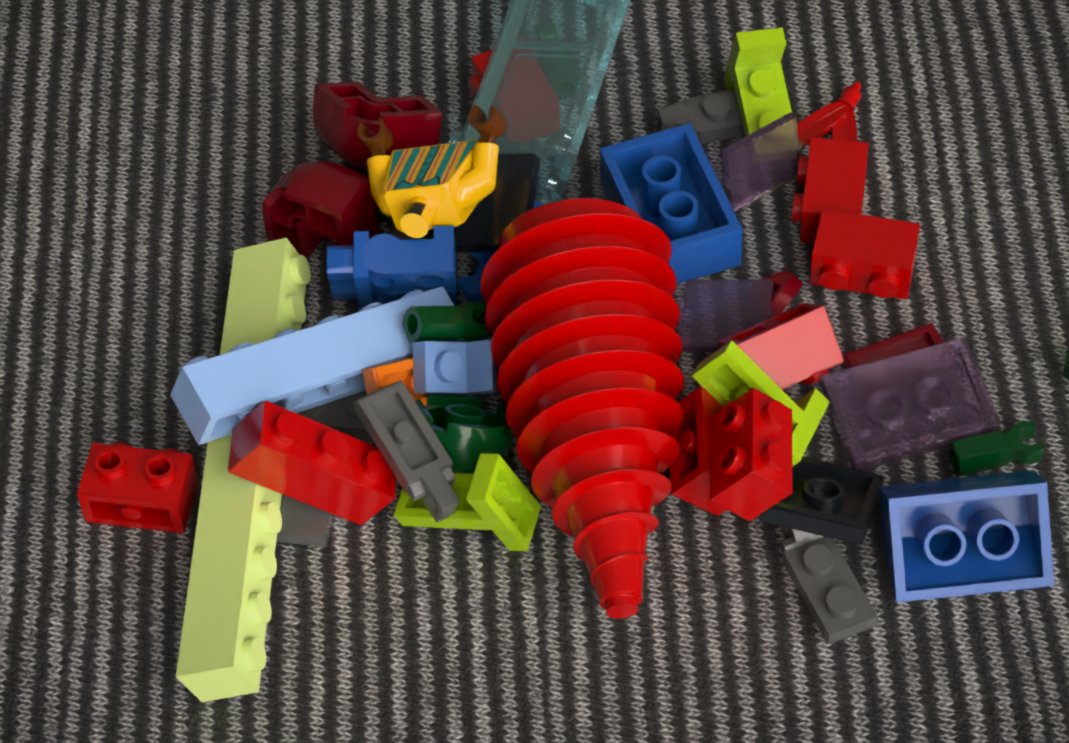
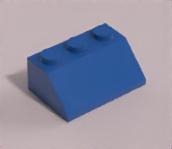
M1034 470L878 486L882 539L896 603L1054 586L1047 482Z

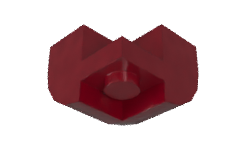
M358 81L315 84L313 100L314 128L321 140L331 150L356 168L368 170L367 159L371 158V153L357 134V128L361 122L366 125L370 136L373 137L380 130L379 118L384 121L394 138L391 148L386 151V155L391 156L393 150L438 145L442 112L422 95L377 98Z
M307 161L293 167L278 180L263 201L262 214L267 241L287 238L300 255L310 258L324 237L347 245L350 239H354V232L369 231V236L379 234L376 202L371 194L369 176L327 161Z

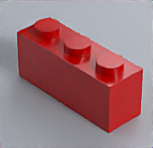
M266 400L232 430L228 472L358 525H363L395 499L397 478L378 447Z

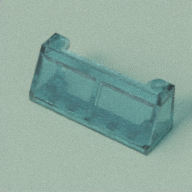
M631 0L511 1L472 107L479 106L485 112L486 119H488L490 107L494 105L506 119L507 127L505 132L494 140V144L499 146L498 154L534 153L540 159L535 200L544 205L561 201ZM467 118L463 131L454 128L448 143L478 139L480 141V133L470 125Z

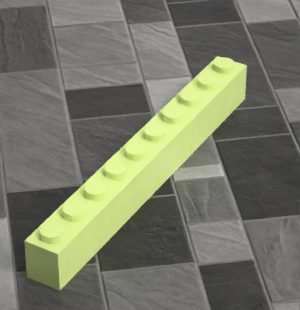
M287 238L234 250L220 355L228 353L235 346L245 342H250L254 345L270 340L278 333L287 329L301 330L302 323L306 320L304 301L306 284L310 282L311 272L307 259L296 251ZM232 434L210 441L207 444L176 678L201 702L259 692L261 670L266 665V652L264 648L266 626L272 615L270 592L272 578L276 575L277 571L275 549L277 533L282 528L280 513L282 494L228 472Z

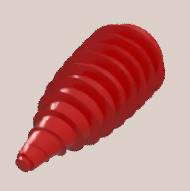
M576 198L536 207L513 220L504 229L498 242V250L491 256L483 269L480 287L482 297L487 305L485 312L486 327L492 336L490 352H492L494 364L499 370L497 376L498 390L502 399L507 403L505 412L507 425L518 438L516 448L518 458L523 466L532 473L531 486L536 496L552 508V520L555 525L565 534L575 538L573 543L574 553L587 566L591 576L590 583L593 589L596 590L600 607L606 610L608 617L622 619L635 615L638 612V605L642 602L644 563L649 559L645 555L648 534L652 533L659 525V520L651 515V509L670 494L672 484L661 473L674 465L680 454L678 442L669 436L677 431L684 418L683 409L675 400L684 387V376L681 369L676 365L683 350L681 338L675 331L680 320V309L674 298H672L676 290L677 278L673 269L668 265L671 259L672 246L670 239L663 230L653 223L643 220L638 213L625 205L603 199Z

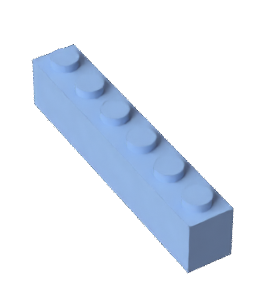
M443 286L425 292L417 289L393 302L383 305L379 302L371 303L359 312L341 318L337 315L329 316L318 322L315 326L299 331L295 329L284 330L272 339L254 345L250 342L239 344L228 353L209 359L206 356L196 357L188 361L181 368L170 396L197 444L201 445L231 435L233 428L264 400L299 413L366 391L362 373L363 369L413 357V342L408 341L402 325L404 314L411 306L455 305ZM460 338V339H458L457 341H442V342H467V341L464 340L463 338Z

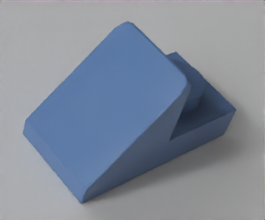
M491 340L472 342H413L414 394L500 395L497 381L499 370L495 366L492 352H490Z

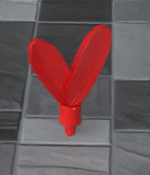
M856 81L851 87H845L837 102L826 105L795 125L799 147L809 145L811 137L821 138L831 130L832 139L858 142L853 110L861 98V93L859 92L861 89L860 82Z

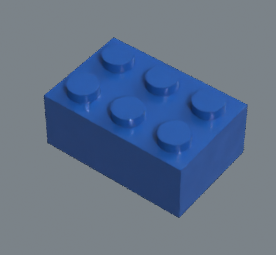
M691 123L599 149L600 181L606 199L631 208L643 220L653 223L665 232L672 246L671 259L668 265L676 275L677 284L741 266L742 227Z

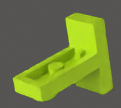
M783 27L736 33L724 74L726 90L735 89L750 160L797 155L799 149L798 137L781 65L786 47Z
M732 340L699 363L692 374V377L723 407L750 389L755 388L792 409V467L801 461L830 403L816 388L794 402Z
M480 453L474 473H453L456 480L450 486L460 501L456 506V513L439 522H436L430 514L422 498L413 501L408 492H405L402 488L393 515L402 526L492 530L509 551L528 552L541 505L499 454Z

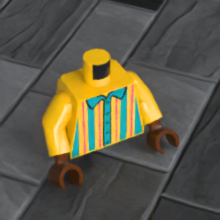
M477 105L473 106L468 114L470 125L480 133V141L478 139L393 150L391 156L386 155V151L391 148L394 138L381 118H379L380 130L373 137L370 136L369 130L363 122L358 125V137L371 153V158L367 159L371 194L382 213L392 217L398 231L412 238H421L429 230L434 229V226L454 225V227H457L467 220L480 201L493 192L496 185L499 146L494 144V140L500 137L507 127L506 119L494 105L490 107L488 119H486L485 112Z

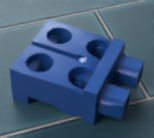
M454 225L434 226V239L400 240L390 234H379L370 238L369 231L354 232V245L327 246V278L330 280L332 300H358L360 311L371 303L379 302L383 305L399 300L413 290L420 289L425 292L443 286L453 304L458 306V266Z

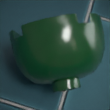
M457 394L428 395L426 405L420 399L415 401L453 461L451 468L453 473H474L480 453L499 454L503 460L509 454L514 434L507 425L506 407L498 404L497 411L494 413L482 409L483 399Z

